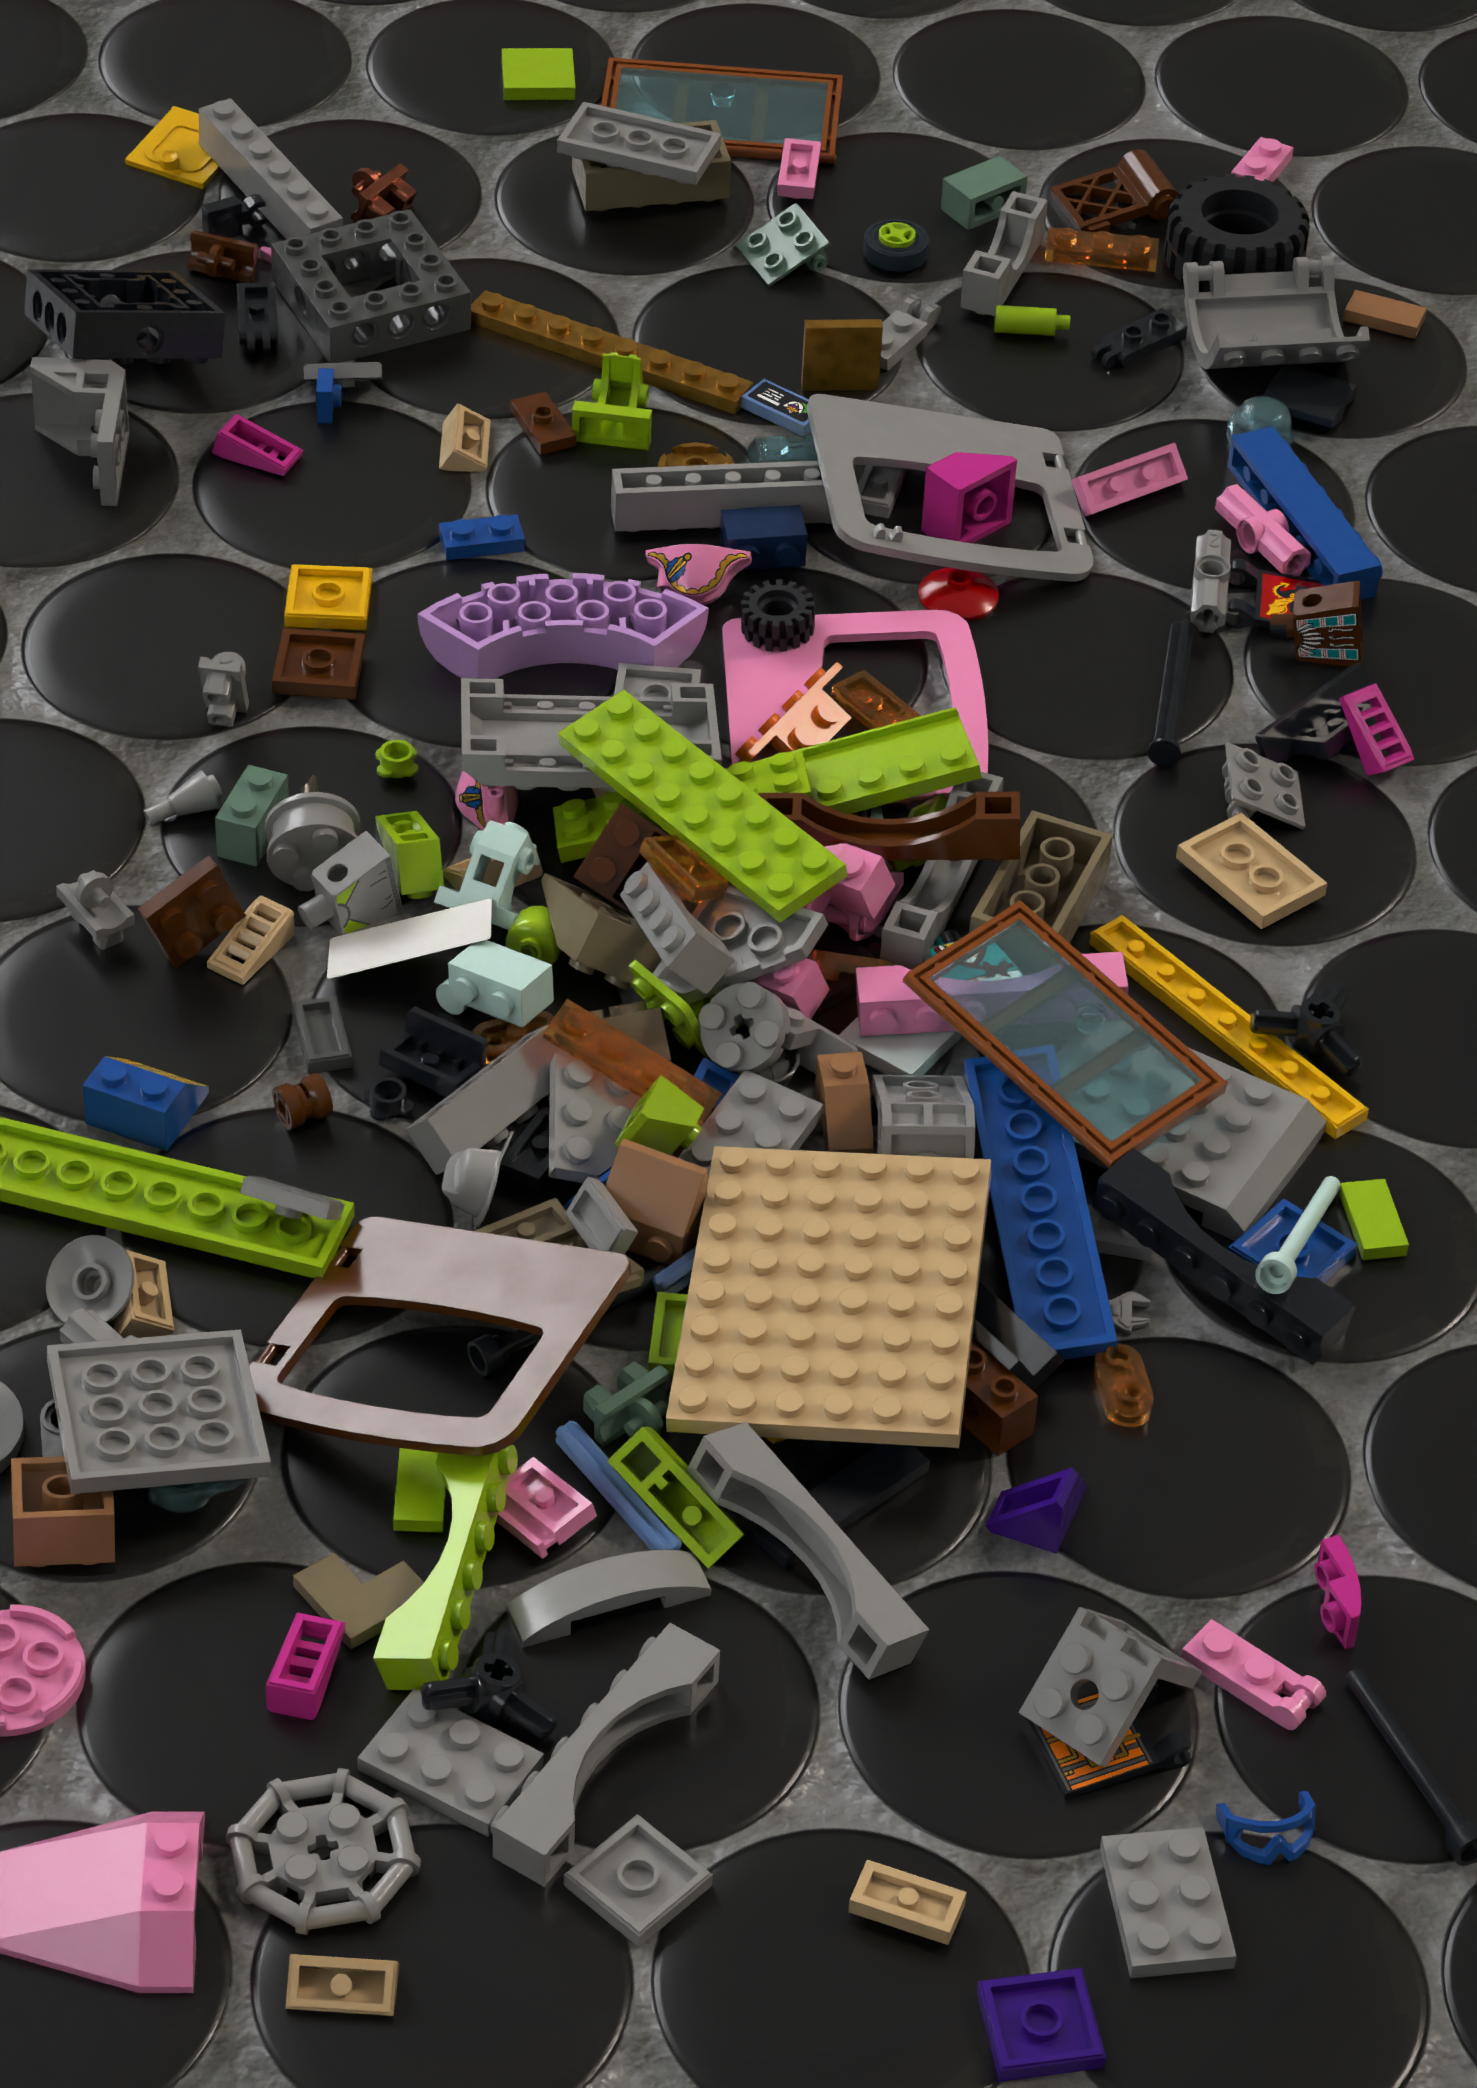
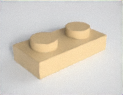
M867 1860L849 1900L848 1912L949 1945L964 1909L967 1892Z

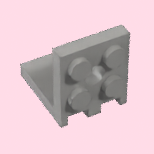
M1079 1607L1018 1713L1098 1765L1107 1767L1157 1679L1193 1689L1203 1671L1123 1620ZM1093 1681L1098 1688L1099 1697L1092 1708L1084 1710L1078 1703L1077 1694L1084 1683Z

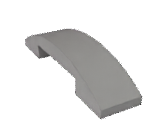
M681 1550L632 1552L593 1561L551 1577L507 1603V1613L524 1648L570 1635L572 1621L655 1598H660L664 1608L711 1596V1587L693 1552Z

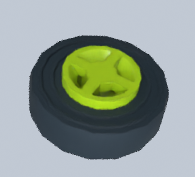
M887 219L878 221L870 225L865 231L863 253L867 261L877 268L895 272L913 270L923 265L928 258L929 235L924 228L907 220Z

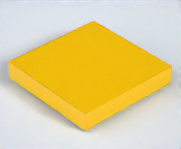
M291 565L284 614L285 627L366 631L372 586V568Z

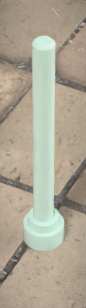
M1328 1176L1323 1180L1280 1250L1265 1255L1255 1272L1256 1281L1266 1292L1281 1294L1292 1285L1297 1275L1295 1260L1340 1189V1181L1336 1177Z

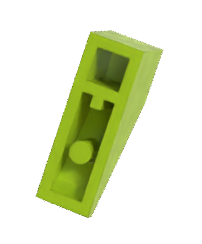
M418 811L375 816L383 848L391 856L398 890L401 895L407 894V897L410 899L427 898L432 896L433 891L438 890L439 886H444L440 840Z
M641 1427L607 1460L708 1569L745 1535L723 1507L717 1505L687 1471L688 1465L652 1427Z

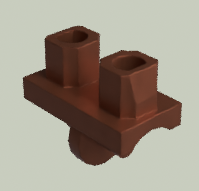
M401 163L383 177L379 171H372L369 168L363 167L357 170L352 177L354 187H352L351 191L355 197H358L359 209L353 212L350 218L356 223L367 218L373 219L389 215L396 210L389 202L393 203L401 211L411 207L417 191L405 182L409 170Z

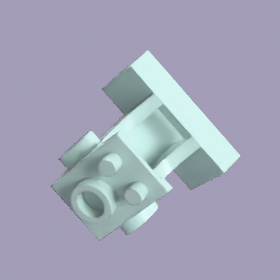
M489 820L484 831H477L472 839L470 846L472 857L460 891L439 886L434 902L453 908L485 899H492L491 924L509 930L519 914L512 911L511 904L517 879L520 873L527 875L532 870L534 864L539 866L540 863L535 850L537 846L532 843L527 830L512 822H506L503 825ZM492 858L504 862L496 887L482 882L486 868Z

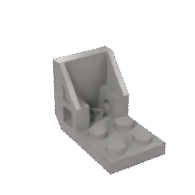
M32 357L30 370L35 430L78 456L97 458L98 465H94L93 489H100L101 506H117L129 438L125 369L112 360Z
M873 1075L872 1093L878 1109L877 1154L974 1159V1103L963 1076Z

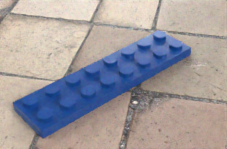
M1054 1047L1013 1052L1050 1087L1061 1081ZM985 1056L964 1059V1073L967 1088L974 1103L975 1127L982 1159H991L989 1196L1013 1312L1064 1360L1118 1352L1117 1336L1073 1135Z

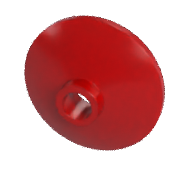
M948 567L933 571L924 577L919 585L918 597L926 610H946L958 614L966 621H973L987 616L996 608L999 591L996 584L981 572Z

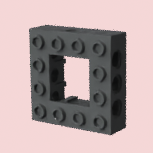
M411 209L396 211L373 219H363L356 223L336 228H326L319 232L299 237H290L283 241L271 243L272 281L275 282L276 287L328 363H342L471 330V292ZM396 272V282L398 284L395 287L370 291L351 298L342 286L368 278L374 280L377 279V276Z

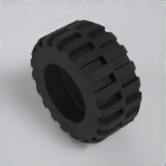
M1224 174L1220 178H1216L1215 175L1205 177L1202 182L1195 181L1189 184L1186 189L1180 191L1170 205L1164 247L1166 264L1171 273L1183 286V264L1187 262H1197L1198 266L1209 265L1210 261H1223L1225 274L1293 271V259L1295 257H1306L1310 230L1309 215L1301 201L1296 196L1292 197L1288 189L1283 186L1280 188L1276 187L1274 182L1267 179L1261 181L1255 179V176L1250 175L1235 177V174ZM1199 281V292H1211L1209 281Z

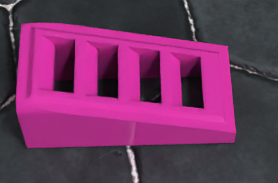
M235 414L217 433L212 453L226 460L284 476L301 458L304 450L246 418ZM277 456L285 457V459L281 461Z
M1376 683L1339 697L1366 776L1383 773L1414 760L1411 748ZM1369 700L1371 708L1360 712L1357 704ZM1374 716L1377 723L1368 727L1365 720ZM1380 732L1382 740L1376 742L1373 735ZM1385 748L1388 753V756L1384 757L1381 752V750Z
M296 1613L266 1683L267 1709L270 1712L307 1720H314L316 1718L345 1632V1622ZM302 1636H304V1637H309V1638L324 1640V1641H326V1642H325V1645H324V1644H319V1643L304 1641V1640H301V1639H302ZM296 1654H297V1655H302V1656H307V1657H312V1658H317L318 1660L310 1659V1658H305V1657H300V1656H296ZM290 1673L299 1674V1675H304V1676H309V1677H311V1678L302 1677V1676H297V1675H292V1674H290Z

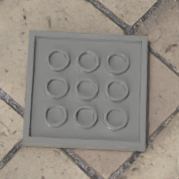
M241 1329L47 1345V1363L71 1494L270 1476L271 1460Z

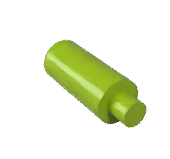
M996 305L994 333L1055 336L1056 330L1069 331L1070 315H1057L1056 308Z

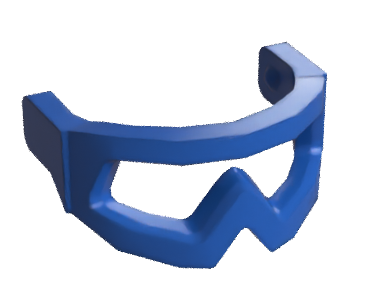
M1302 1791L1299 1792V1808L1301 1811L1286 1819L1279 1821L1246 1819L1232 1814L1226 1803L1216 1804V1817L1223 1829L1226 1843H1229L1240 1856L1259 1864L1271 1865L1280 1853L1291 1862L1299 1858L1307 1850L1315 1830L1316 1805L1309 1792ZM1302 1824L1304 1826L1303 1833L1293 1844H1289L1279 1834L1275 1835L1263 1849L1251 1846L1241 1840L1243 1830L1258 1833H1278L1298 1828Z

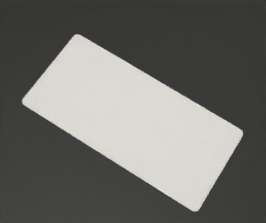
M485 899L333 937L330 939L327 978L331 979L488 940L491 938L492 899Z

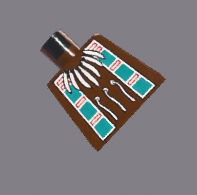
M1360 581L1298 590L1294 593L1293 614H1270L1271 639L1294 638L1295 654L1299 661L1349 667L1355 662H1362L1363 629Z

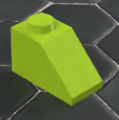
M660 1075L634 1106L615 1145L619 1147L622 1140L627 1139L668 1155H672L679 1145L686 1150L702 1130V1127L697 1122L704 1107Z

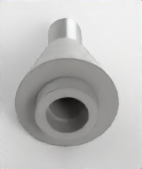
M200 770L170 794L167 800L143 810L151 826L173 815L181 816L219 809L218 799L223 798V793L213 774L206 776Z

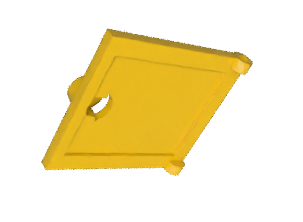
M176 106L171 108L162 120L125 158L126 165L200 189H204L221 170L218 164L199 145V114Z

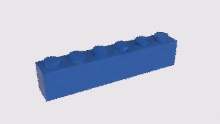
M1274 426L1232 435L1227 467L1245 491L1266 511L1278 509L1284 514L1288 522L1289 533L1311 553L1310 565L1305 570L1312 579L1319 580L1323 586L1360 581L1361 600L1376 597L1379 579L1383 573L1380 559L1373 555L1363 542L1361 535L1348 523L1342 510L1334 505L1327 496L1324 487L1317 483L1310 474L1306 464L1302 463L1292 451L1288 441L1281 437Z

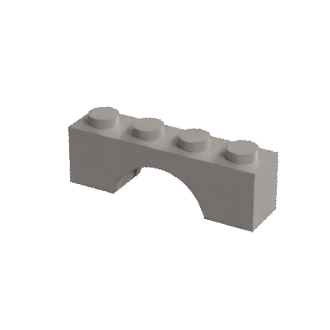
M1012 191L1000 211L997 229L988 253L976 250L963 270L961 308L972 310L982 315L995 316L996 305L1004 304L1044 238L1048 200Z
M646 862L640 871L634 872L627 879L620 897L667 968L707 995L735 962L722 941L691 915L697 905L687 890L652 864Z

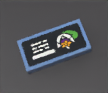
M766 379L760 381L741 396V408L800 436H805L811 431L806 409L809 399Z

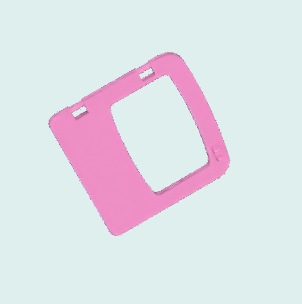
M912 610L815 615L813 636L809 635L810 640L806 644L800 641V647L793 649L791 645H787V651L780 652L779 647L774 646L773 652L766 651L764 644L760 648H756L753 646V641L748 643L745 639V634H742L741 618L731 619L723 625L722 636L732 764L740 760L735 755V752L751 736L757 741L763 736L758 730L774 713L780 718L786 713L781 707L797 690L803 695L809 690L804 684L822 667L824 648L828 644L838 642L931 639L937 643L943 660L951 706L958 710L961 722L979 762L981 772L988 773V725L981 671L969 625L958 614L946 610ZM768 744L751 762L772 757L779 752L771 744ZM953 786L889 804L910 803L912 800H930L941 793L948 799Z

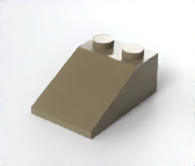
M547 873L544 874L541 883L557 947L571 957L569 965L589 975H593L595 969L606 973L604 976L605 980L625 990H628L630 983L634 980L628 968V965L634 960H637L653 974L662 959L634 916L608 899Z

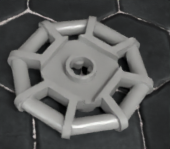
M338 1768L337 1773L284 1782L279 1778L267 1783L266 1792L238 1824H233L228 1828L225 1840L232 1850L238 1881L235 1892L237 1897L243 1904L252 1903L292 1925L298 1934L307 1935L311 1929L366 1921L368 1924L381 1919L380 1912L407 1879L417 1875L420 1869L421 1859L415 1854L407 1819L409 1806L402 1798H391L351 1776L349 1769ZM332 1795L330 1803L298 1808L293 1802ZM346 1797L376 1814L367 1819L362 1817L354 1805L345 1803ZM279 1810L282 1816L279 1818L277 1828L272 1834L258 1833L271 1816ZM389 1830L393 1853L391 1854L378 1852L375 1841L376 1836ZM319 1847L333 1849L330 1852V1859L320 1860L318 1854L310 1853ZM254 1853L269 1855L272 1870L263 1875L258 1874ZM375 1873L384 1874L370 1892L363 1891L362 1882L369 1874L370 1879ZM287 1887L298 1893V1899L302 1902L298 1905L275 1891L281 1889L287 1892ZM343 1900H349V1901H350V1902H344V1903H338V1904H332V1905H326V1906L316 1907V1905H319V1904H325V1903H331V1902H337V1901H343Z

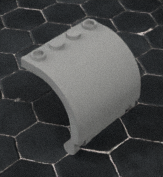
M1320 256L1319 260L1295 257L1293 259V271L1225 274L1223 261H1210L1209 265L1198 266L1197 262L1183 264L1184 303L1188 331L1195 357L1204 369L1354 362L1362 357L1370 342L1368 326L1360 327L1356 336L1344 337L1334 291L1335 262L1333 256ZM1319 275L1320 286L1309 287V276ZM1199 281H1209L1211 292H1199Z

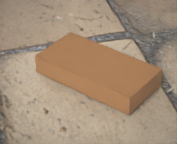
M1355 290L1345 308L1343 320L1415 339L1426 318L1427 308Z

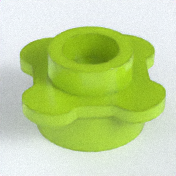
M390 740L384 743L375 753L376 759L380 761V765L377 767V774L381 777H411L419 771V766L414 763V759L417 757V750L406 741Z

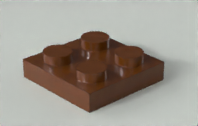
M283 628L272 678V694L355 700L365 651V634Z
M209 855L137 908L166 958L175 968L197 955L201 949L224 932L230 930L246 916L220 868Z

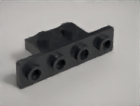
M1355 662L1258 732L1255 739L1260 756L1277 763H1286L1297 754L1316 756L1317 759H1329L1339 754L1343 746L1354 740L1339 697L1371 685L1365 663ZM1369 700L1357 704L1360 712L1371 708L1370 704H1366ZM1373 716L1366 719L1365 722L1369 727L1376 723V719Z

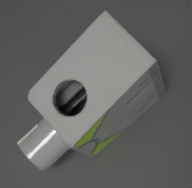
M365 831L313 870L311 878L316 897L298 907L299 915L309 929H313L328 921L341 935L360 931L402 912L403 907L390 854Z

